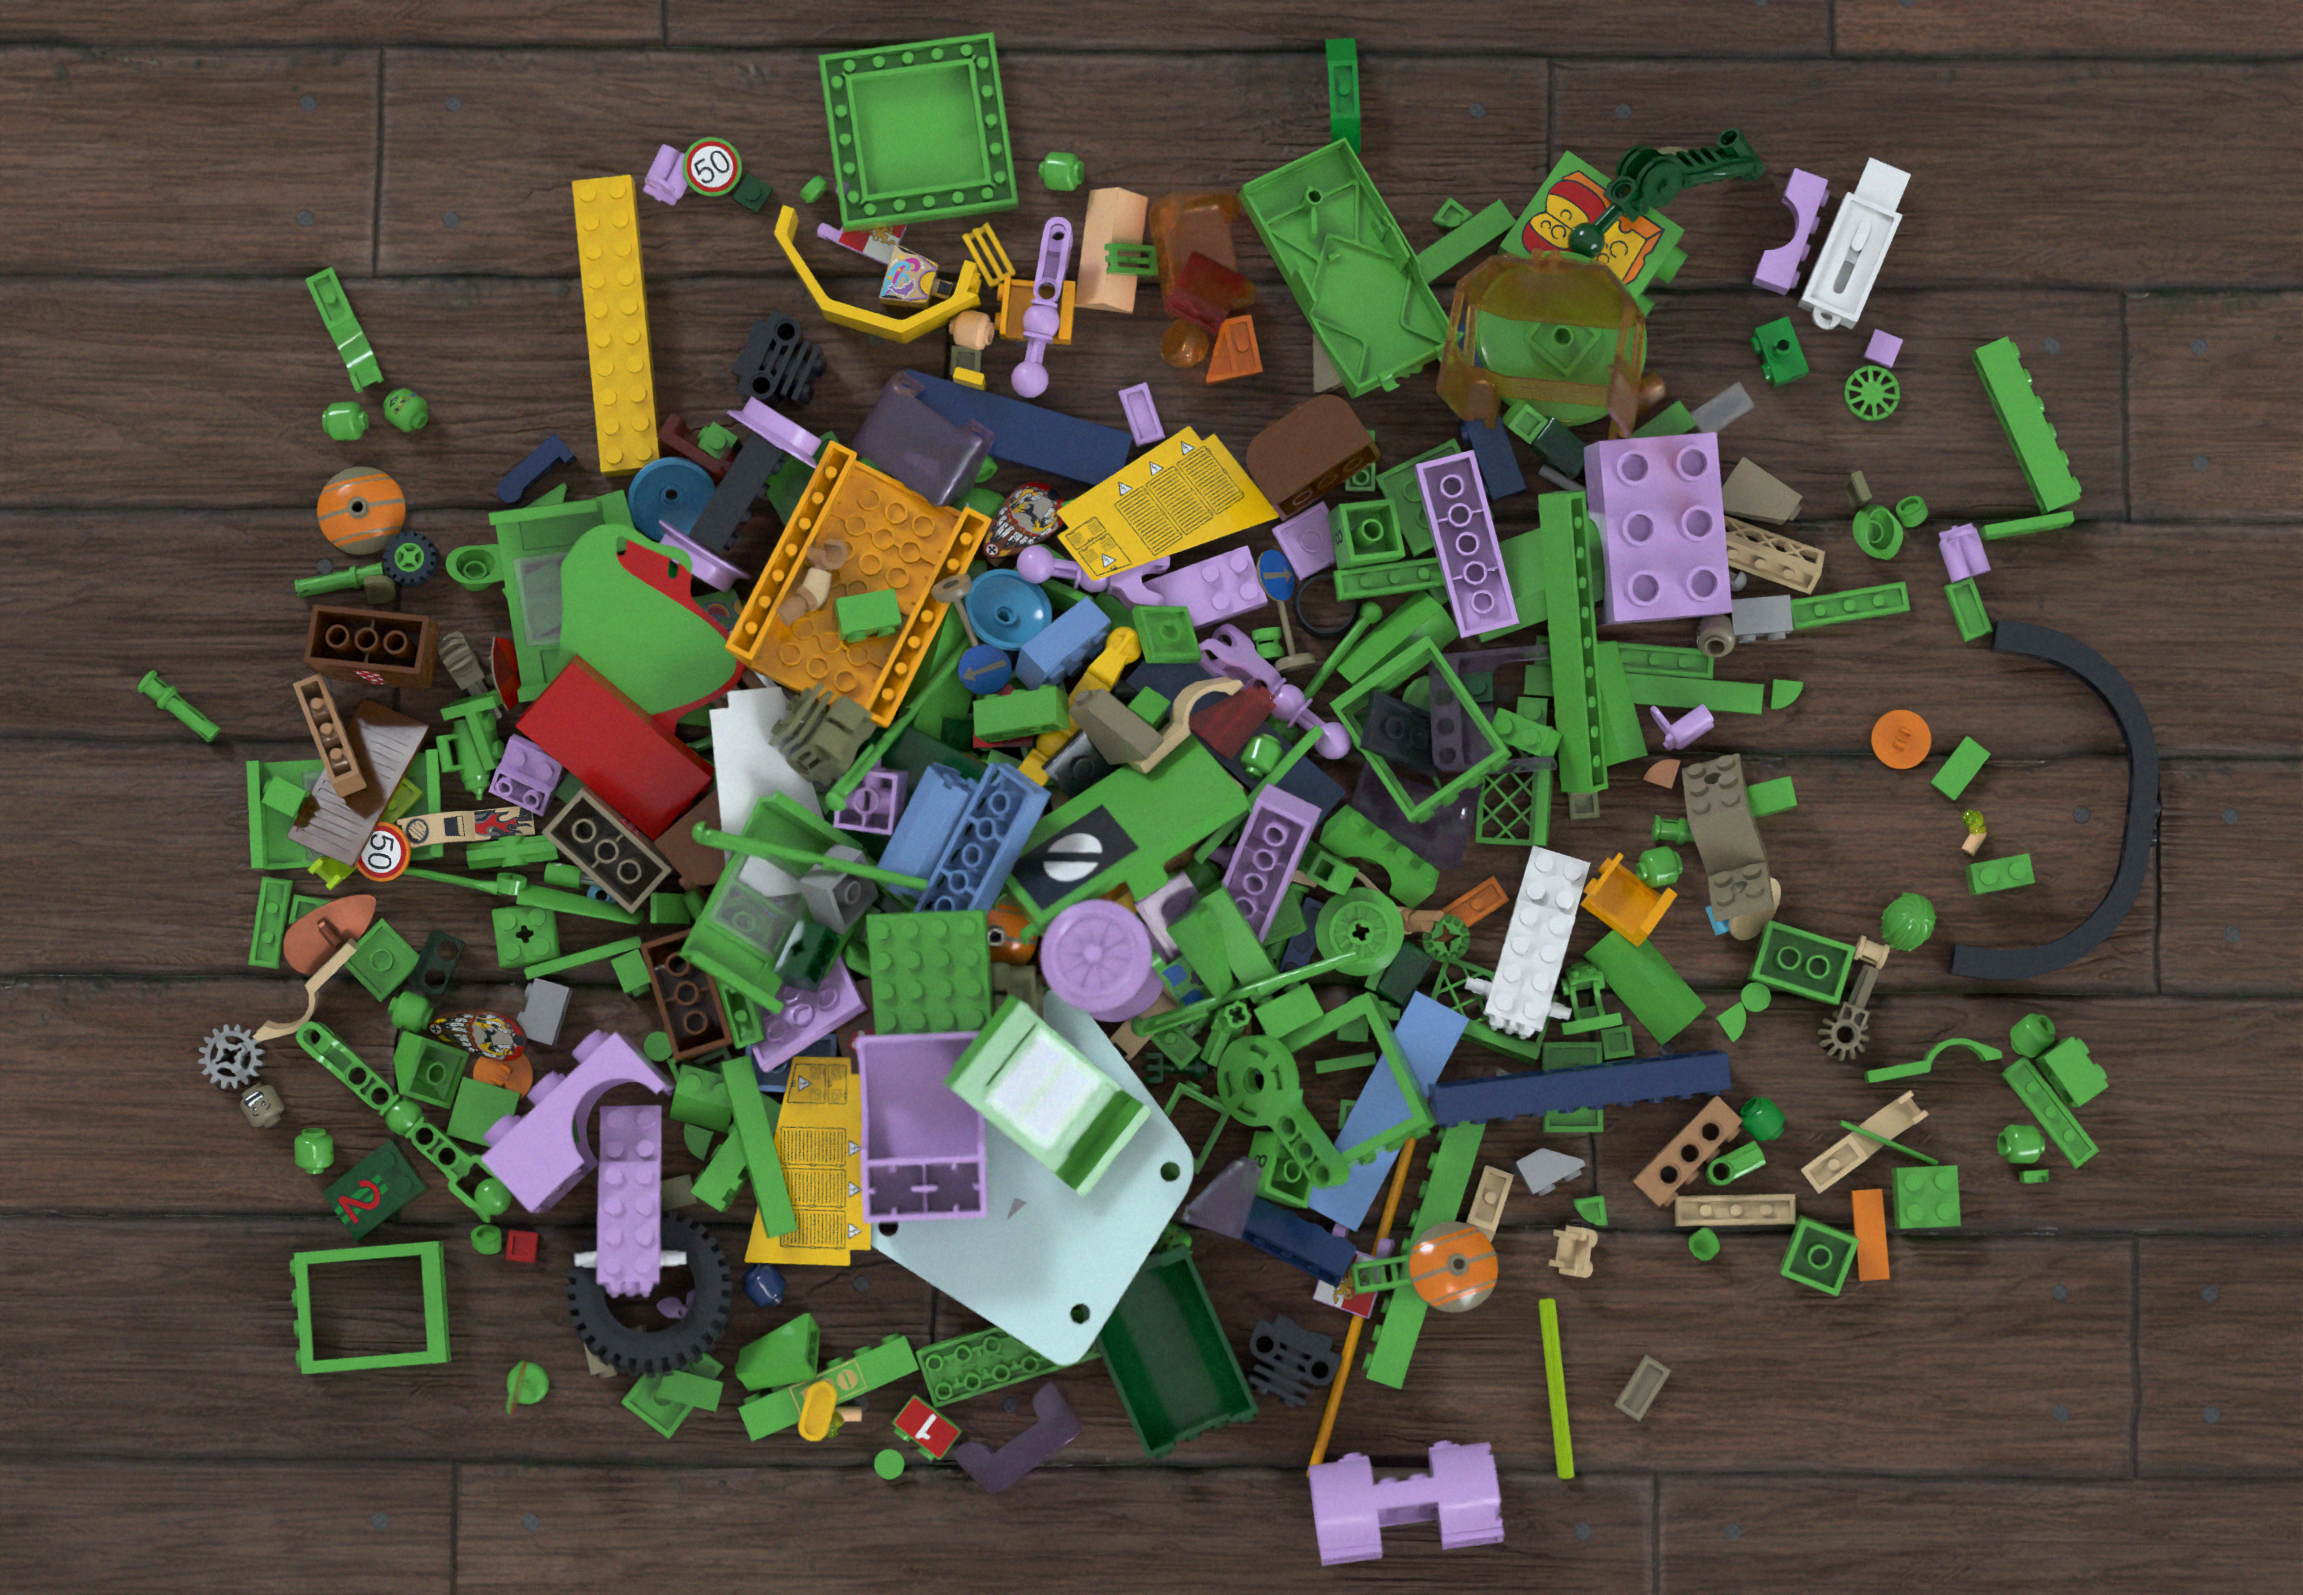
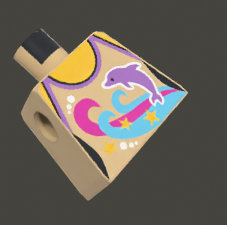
M895 244L879 299L882 304L928 309L932 296L946 300L949 299L953 283L937 279L940 270L937 263Z

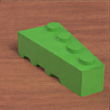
M760 1091L774 1140L782 1104ZM735 1121L727 1131L729 1137L723 1145L719 1144L710 1157L711 1163L706 1170H701L693 1182L695 1186L690 1191L720 1212H727L750 1177Z

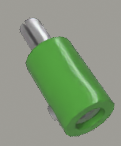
M548 862L544 874L546 884L581 889L583 884L599 886L578 866L559 862Z

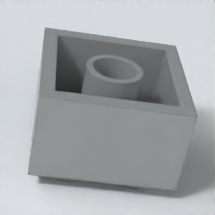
M837 843L824 855L868 866L863 851ZM815 864L799 881L815 923L827 925L833 932L844 934L879 897L874 880L836 870H823L821 865Z

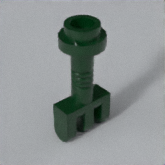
M1143 1053V1059H1155V1065H1143V1071H1155V1077L1145 1076L1143 1077V1083H1165V1074L1174 1073L1196 1074L1197 1080L1209 1077L1210 1065L1201 1059L1200 1056H1196L1195 1062L1189 1063L1181 1071L1173 1062H1165L1164 1053Z

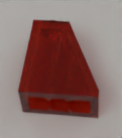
M1252 686L1190 715L1189 728L1230 761L1277 706L1272 702L1276 697L1263 686L1259 690Z

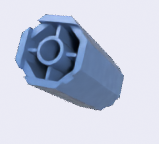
M936 762L932 766L929 765L876 868L926 879L929 882L979 783L970 777L967 781L960 777L961 772L954 768ZM969 825L964 830L963 836L965 835ZM955 852L952 854V856H951V858H950V862H951V860H952V858H953ZM942 877L937 882L936 888L938 887ZM888 883L887 887L893 894L904 896L906 893L918 901L923 893L921 890Z

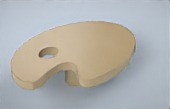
M1770 877L1774 907L1729 919V931L1733 937L1738 940H1749L1763 930L1766 921L1773 918L1781 897V888L1776 879Z

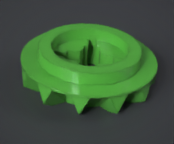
M1444 915L1439 922L1434 921V926L1430 932H1423L1422 943L1427 954L1433 959L1440 962H1453L1461 958L1469 948L1470 933L1462 920L1453 915ZM1444 925L1450 935H1459V938L1450 941L1449 951H1447L1444 942L1433 941V939L1442 936Z

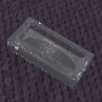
M1737 382L1690 415L1697 423L1696 426L1701 433H1712L1720 431L1756 405L1741 383Z

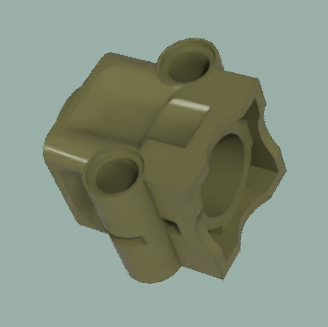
M991 963L994 1014L1007 998L1013 995L1030 1007L1029 1010L1044 1021L1041 975H1035V965L1010 967L1007 963Z

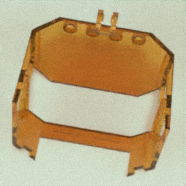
M1540 248L1532 249L1530 259L1520 258L1512 253H1503L1502 256L1491 255L1457 281L1436 391L1459 419L1473 422L1474 418L1486 421L1485 427L1496 430L1502 397L1605 407L1612 416L1608 441L1616 440L1618 434L1624 438L1630 437L1633 432L1640 395L1646 317L1616 275L1604 262L1589 261V264L1578 263L1570 258H1562V254L1558 250H1551L1549 257L1546 258ZM1463 298H1465L1468 302L1464 350L1462 351L1455 343ZM1477 309L1507 320L1620 330L1613 365H1608V370L1611 373L1609 386L1505 376L1475 366ZM1635 326L1630 368L1624 359L1629 328Z

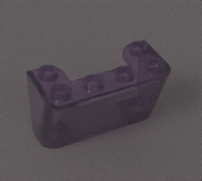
M901 370L892 375L853 439L852 446L858 455L875 463L883 472L891 474L901 481L906 488L917 492L927 499L931 505L935 507L950 505L971 490L996 438V434L974 419L958 428L914 398V396L924 390L925 386ZM904 382L908 384L911 388L904 387L901 385V383ZM971 431H976L983 437L976 436Z

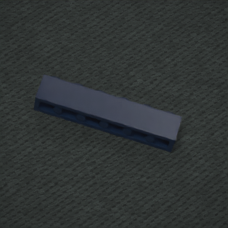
M1465 322L1453 326L1458 332L1462 331L1464 334L1456 348L1450 352L1457 359L1445 365L1440 363L1442 370L1438 371L1443 388L1448 387L1452 398L1448 399L1453 415H1459L1462 424L1458 426L1463 443L1468 442L1470 449L1474 450L1486 498H1489L1490 504H1494L1524 493L1526 486L1469 328Z

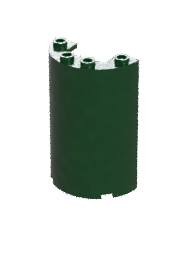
M1185 1243L1173 1245L1174 1249L1170 1251L1163 1247L1147 1255L1095 1338L1147 1459L1154 1456L1156 1460L1165 1458L1173 1453L1172 1449L1176 1447L1177 1441L1184 1439L1185 1442L1192 1441L1202 1435L1201 1431L1210 1427L1213 1430H1218L1228 1425L1229 1420L1231 1423L1239 1421V1424L1247 1423L1255 1419V1413L1259 1412ZM1079 1304L1086 1321H1088L1090 1318L1089 1308L1084 1304Z

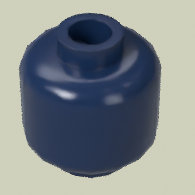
M755 1263L743 1274L742 1290L756 1306L765 1307L770 1305L774 1307L785 1297L783 1291L786 1287V1280L772 1264Z

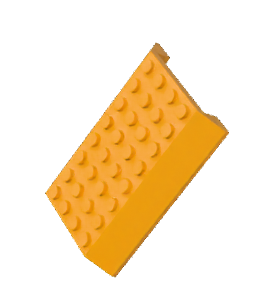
M830 440L724 649L750 670L797 693H801L806 687L811 689L820 682L824 687L816 699L828 690L834 693L826 706L839 696L848 697L873 714L870 721L878 727L888 729L951 603L937 602L933 598L931 590L937 583L946 578L966 573L992 519L965 506L963 512L938 501L857 461L858 453ZM827 539L841 540L847 546V558L841 568L837 570L829 569L832 578L827 600L817 610L805 612L802 617L787 627L779 619L776 609L797 593V589L803 584L809 568H814L808 561L807 547L824 550L823 544ZM895 588L902 620L900 629L896 631L895 635L879 638L878 634L866 636V640L856 643H849L848 639L840 641L833 610L835 599Z

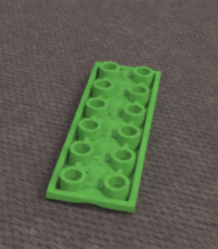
M1074 1305L1070 1311L1072 1321L1077 1324L1087 1322L1080 1305ZM997 1325L925 1346L916 1351L934 1408L1102 1356L1094 1339L1080 1360L1069 1365H1059Z

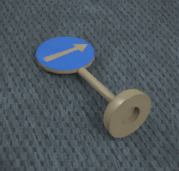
M1272 549L1265 551L1258 558L1256 567L1257 577L1266 595L1272 600L1277 601L1289 656L1277 660L1274 668L1279 673H1287L1316 664L1314 655L1311 653L1296 654L1284 600L1291 597L1295 586L1291 565L1279 551Z
M959 574L937 583L932 588L931 593L937 602L948 603L954 601L972 645L960 658L958 665L960 680L966 688L974 693L983 695L995 693L1002 689L1010 680L1012 672L1011 661L1003 649L996 648L988 643H978L960 599L971 591L973 582L969 575Z

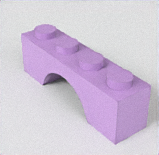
M1796 168L1794 169L1781 201L1794 217V237L1784 247L1764 251L1752 284L1782 295H1786L1789 288L1795 289L1801 273L1796 271L1799 260L1805 262L1811 246L1806 244L1809 233L1815 234L1820 218L1816 216L1819 206H1825L1830 194V190L1825 189L1828 183L1827 179Z

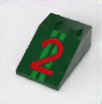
M389 1140L322 1193L356 1242H358L431 1188L397 1140Z

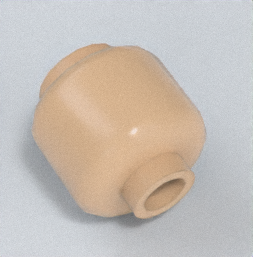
M966 309L961 311L957 317L951 319L949 333L953 335V340L957 346L982 350L986 345L989 346L992 343L995 334V324L991 322L988 314Z

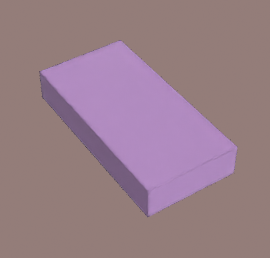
M1147 382L1118 391L1137 448L1164 440L1165 435Z

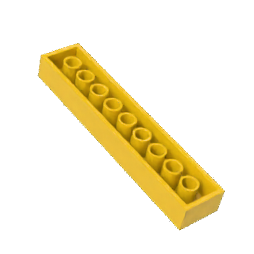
M631 175L572 181L600 469L605 478L634 475L649 463L663 458L635 182Z

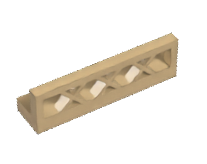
M1724 515L1725 527L1731 531L1729 533L1725 532L1729 566L1811 595L1822 573L1825 551ZM1746 536H1752L1756 538L1758 542L1756 543L1750 541ZM1774 546L1782 547L1786 552L1778 551ZM1802 556L1816 559L1815 564L1806 561Z

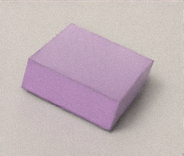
M1875 329L1863 358L1891 369L1903 340Z

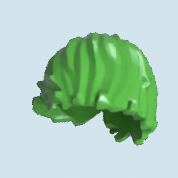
M1903 892L1902 897L1892 902L1883 911V916L1881 917L1883 921L1880 927L1883 930V935L1881 937L1886 943L1890 944L1891 949L1896 948V950L1902 949L1909 952L1920 946L1931 936L1937 917L1931 901L1922 895Z

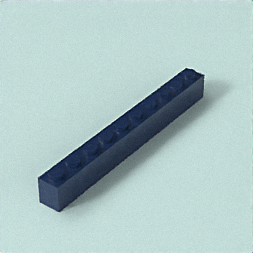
M1722 1049L1428 1084L1430 1110L1437 1125L1440 1124L1441 1128L1458 1127V1122L1470 1121V1124L1473 1125L1488 1123V1118L1499 1117L1500 1121H1511L1518 1119L1517 1115L1529 1114V1117H1543L1547 1115V1111L1558 1110L1560 1114L1576 1112L1578 1107L1586 1106L1588 1110H1601L1606 1108L1605 1104L1617 1103V1106L1621 1107L1632 1106L1635 1104V1100L1646 1099L1647 1103H1658L1664 1101V1097L1675 1096V1099L1693 1098V1093L1704 1092L1706 1096H1715L1722 1094L1724 1089H1731L1729 1056Z

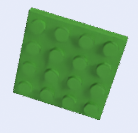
M986 909L866 915L876 1035L981 1032L995 1015Z

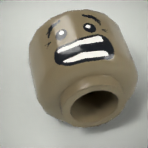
M1724 614L1703 617L1697 627L1696 642L1698 649L1703 654L1715 658L1723 657L1732 651L1736 637L1732 620Z
M261 1082L249 1088L241 1095L243 1099L240 1102V1108L253 1127L264 1125L268 1129L282 1120L279 1115L284 1111L285 1105L272 1085H263Z

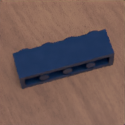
M1249 1193L1238 1213L1230 1233L1337 1289L1349 1269L1358 1248L1348 1239L1336 1237L1326 1232L1319 1224L1308 1223L1299 1218L1293 1211L1283 1210L1273 1205L1270 1200Z

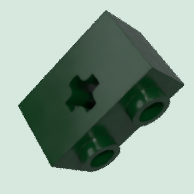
M797 920L773 973L788 987L817 992L841 939L827 925Z

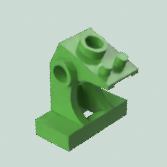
M1577 962L1572 964L1570 968L1564 969L1565 978H1560L1563 996H1569L1573 1021L1559 1025L1561 1036L1623 1024L1621 1012L1605 1014L1600 989L1605 988L1602 970L1597 971L1594 964H1589L1588 962ZM1591 988L1595 1006L1579 1009L1576 991Z

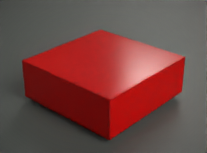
M509 1230L505 1260L536 1263L540 1233Z

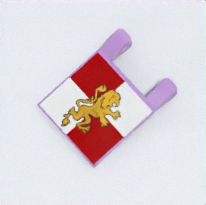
M842 180L844 194L846 195L851 184ZM821 223L818 227L817 235L820 238L889 266L895 244L899 245L908 224L843 233V227L838 231L825 223Z
M1336 1223L1332 1235L1347 1239L1350 1229L1340 1223ZM1381 1238L1377 1247L1376 1257L1357 1250L1352 1263L1390 1258L1395 1241L1389 1238ZM1349 1267L1338 1289L1319 1280L1313 1299L1370 1319L1378 1291L1355 1295L1351 1268ZM1374 1267L1372 1268L1375 1284H1381L1379 1269ZM1366 1269L1360 1270L1363 1286H1368Z

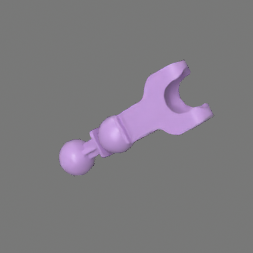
M1053 217L1045 225L1034 283L1035 299H1031L1032 306L1026 310L1023 316V327L1025 329L1023 338L1029 341L1025 361L1014 368L1011 375V384L1013 389L1025 398H1034L1041 395L1048 385V373L1042 366L1046 343L1053 344V336L1057 333L1060 326L1058 303L1062 295L1073 245L1071 224L1062 217ZM1056 234L1064 235V238L1061 240L1053 239ZM1043 287H1053L1056 291L1055 295L1051 299L1041 298L1039 292Z
M1223 624L1214 631L1212 639H1207L1199 644L1202 659L1198 665L1212 677L1229 676L1231 680L1239 679L1244 685L1240 690L1251 699L1262 702L1261 705L1263 707L1268 704L1269 711L1276 719L1282 722H1289L1286 726L1289 729L1297 722L1307 731L1314 725H1318L1325 731L1315 742V748L1321 756L1327 759H1339L1349 752L1352 738L1346 727L1338 722L1325 723L1312 713L1308 707L1313 700L1310 698L1306 702L1304 694L1298 687L1292 684H1284L1287 679L1281 678L1280 673L1256 652L1251 639L1235 626ZM1222 634H1226L1231 638V646L1223 641ZM1205 650H1211L1218 659H1209L1205 654ZM1260 680L1264 681L1268 688L1264 687Z

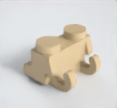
M1566 1226V1231L1554 1230L1553 1236L1559 1237L1556 1260H1549L1548 1265L1560 1267V1274L1588 1278L1593 1271L1590 1255L1591 1248L1596 1245L1598 1240L1597 1233L1594 1230Z

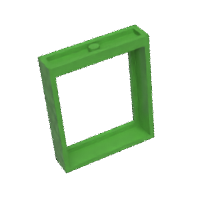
M1428 634L1329 703L1358 747H1360L1363 728L1354 715L1367 707L1370 692L1377 690L1385 694L1429 662L1433 661L1495 752L1416 806L1383 757L1361 749L1408 820L1413 824L1417 821L1421 824L1429 820L1435 814L1433 810L1442 804L1448 806L1459 798L1458 793L1466 787L1472 789L1484 780L1483 775L1490 770L1496 772L1509 763L1507 759L1512 756Z
M1370 992L1277 1039L1286 1046L1290 1053H1293L1366 1015L1413 1116L1341 1153L1340 1156L1349 1168V1174L1351 1173L1350 1169L1359 1164L1366 1166L1377 1160L1376 1155L1384 1151L1391 1153L1404 1146L1403 1141L1411 1137L1418 1139L1429 1134V1128L1437 1124L1377 995Z
M443 1241L294 1253V1259L290 1260L291 1277H296V1289L292 1290V1303L294 1308H298V1320L294 1321V1334L296 1338L300 1339V1350L296 1351V1364L298 1368L302 1369V1374L451 1361ZM421 1255L427 1352L314 1361L308 1264Z

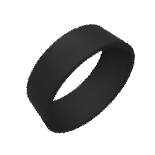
M1329 574L1317 575L1305 581L1296 592L1293 602L1294 615L1299 626L1309 635L1320 639L1336 638L1347 632L1354 624L1358 614V600H1353L1351 616L1341 627L1334 630H1319L1312 627L1302 616L1300 610L1301 594L1312 581L1324 577L1333 578V575Z

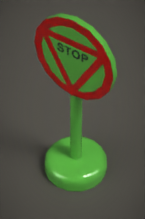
M521 1360L519 1365L511 1370L507 1378V1388L509 1391L507 1413L512 1415L518 1402L521 1404H533L539 1402L546 1395L549 1389V1377L542 1366Z

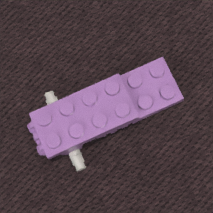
M661 1105L600 1106L597 1252L575 1253V1266L597 1267L599 1289L607 1290V1293L611 1294L612 1297H618V1294L622 1293L628 1298H634L639 1293L643 1297H649L651 1289H661L662 1266L686 1265V1251L661 1250Z

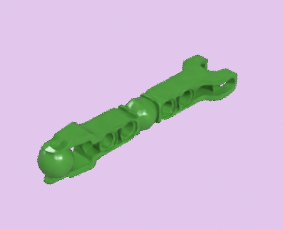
M306 1022L299 1027L296 1034L299 1045L343 1081L369 1106L381 1110L379 1114L385 1117L386 1125L391 1131L399 1135H405L404 1137L407 1139L411 1138L414 1146L445 1173L450 1180L448 1183L449 1190L469 1208H472L482 1221L491 1223V1215L502 1214L508 1209L512 1202V1192L480 1159L484 1155L476 1154L472 1156L446 1135L437 1125L426 1122L428 1118L423 1116L422 1109L417 1101L396 1093L395 1088L328 1025L321 1022ZM315 1030L320 1034V1040L317 1043H314L312 1040V1034ZM358 1067L364 1069L367 1075L364 1083L360 1085L356 1084L352 1079V1073ZM381 1087L385 1088L389 1094L388 1101L383 1105L378 1104L374 1098L375 1091ZM425 1127L431 1129L434 1135L432 1142L428 1145L421 1143L419 1140V1132ZM445 1148L453 1149L456 1154V1159L451 1165L445 1164L441 1159V1153ZM477 1163L492 1177L484 1179L478 1184L473 1198L460 1186L459 1182L463 1176H467L470 1173V1168Z

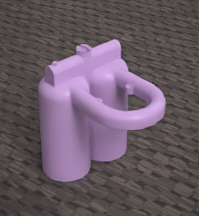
M662 144L645 178L646 185L643 192L656 197L655 200H658V202L662 200L674 206L677 199L683 196L688 186L682 170L685 154Z
M1972 523L1960 527L1955 525L1951 527V530L1939 533V547L1952 583L1991 570L1979 533Z
M1703 704L1672 725L1669 724L1656 706L1653 705L1650 708L1652 717L1666 734L1663 746L1668 751L1674 748L1678 750L1685 748L1714 727V719Z

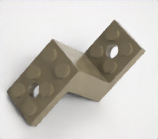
M1740 754L1724 755L1715 760L1695 763L1689 767L1681 768L1688 823L1708 876L1712 914L1715 922L1774 907L1767 853L1747 798L1743 763Z

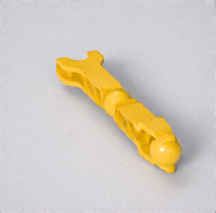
M1118 627L1109 633L1105 640V651L1089 666L1068 697L1069 710L1075 704L1076 696L1084 690L1103 688L1110 693L1117 684L1125 665L1134 662L1140 657L1142 646L1138 633L1134 629ZM1070 714V729L1038 734L1036 748L1031 750L1018 768L1020 772L1043 788L1050 777L1040 767L1080 729V726Z

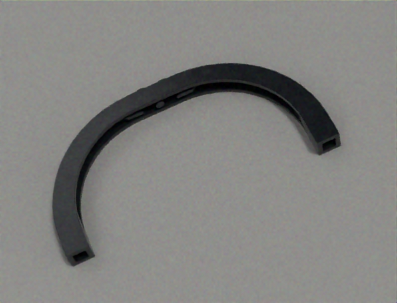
M1997 620L1993 623L1990 653L2039 660L2054 665L2083 682L2097 695L2112 715L2125 745L2129 772L2128 794L2118 865L2105 896L2086 920L2063 937L2049 944L2030 949L1995 950L1959 944L1951 946L1948 976L1988 981H2010L2036 977L2063 968L2094 950L2117 928L2132 907L2142 886L2147 871L2151 847H2155L2157 840V830L2153 829L2154 818H2158L2160 814L2161 801L2157 800L2159 767L2154 734L2139 698L2118 670L2089 646L2064 633L2032 624Z

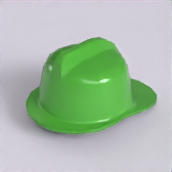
M499 544L463 546L453 550L447 556L445 565L448 574L466 590L482 591L488 588L491 583L504 581Z

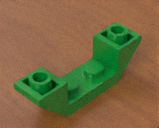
M1355 38L1325 39L1330 104V143L1332 144L1346 137L1355 154L1361 155L1360 101Z

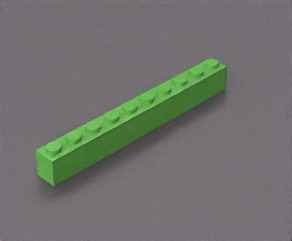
M1555 491L1538 495V511L1541 526L1555 721L1557 731L1563 734L1557 747L1560 767L1559 778L1561 781V792L1592 793L1608 789L1586 495L1585 491Z
M1470 1121L1458 1122V1127L1439 1128L1436 1140L1441 1141L1438 1152L1432 1151L1427 1169L1432 1171L1428 1182L1423 1180L1417 1197L1421 1198L1422 1202L1419 1210L1413 1209L1408 1226L1413 1227L1410 1239L1404 1237L1399 1255H1410L1412 1246L1417 1238L1430 1227L1439 1223L1456 1220L1486 1123L1473 1125L1470 1124ZM1401 1264L1400 1268L1397 1267L1399 1281L1405 1280L1403 1265ZM1412 1285L1394 1288L1391 1296H1385L1380 1311L1385 1314L1382 1325L1376 1324L1371 1341L1376 1342L1373 1354H1366L1362 1370L1367 1371L1366 1378L1398 1389L1402 1387L1428 1304L1418 1296Z

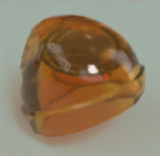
M1188 315L1180 317L1168 327L1161 339V356L1170 367L1185 369L1197 365L1205 357L1209 349L1204 329L1192 317Z

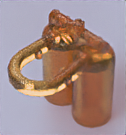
M1653 371L1635 386L1631 394L1620 405L1618 417H1620L1622 422H1626L1629 419L1637 420L1667 395L1665 390L1666 384L1662 378Z

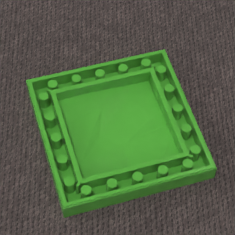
M993 32L818 55L843 233L1018 209L1019 203ZM842 180L851 184L846 195L844 194Z

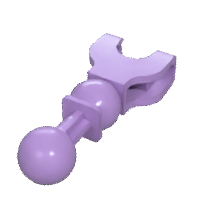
M1029 546L1020 553L1017 559V569L1020 576L1030 583H1042L1051 576L1074 579V589H1077L1079 584L1083 589L1092 593L1107 589L1106 595L1116 596L1130 612L1135 606H1165L1164 597L1159 593L1147 590L1142 584L1141 578L1146 574L1164 573L1170 566L1169 556L1094 582L1077 562L1056 559L1043 546Z

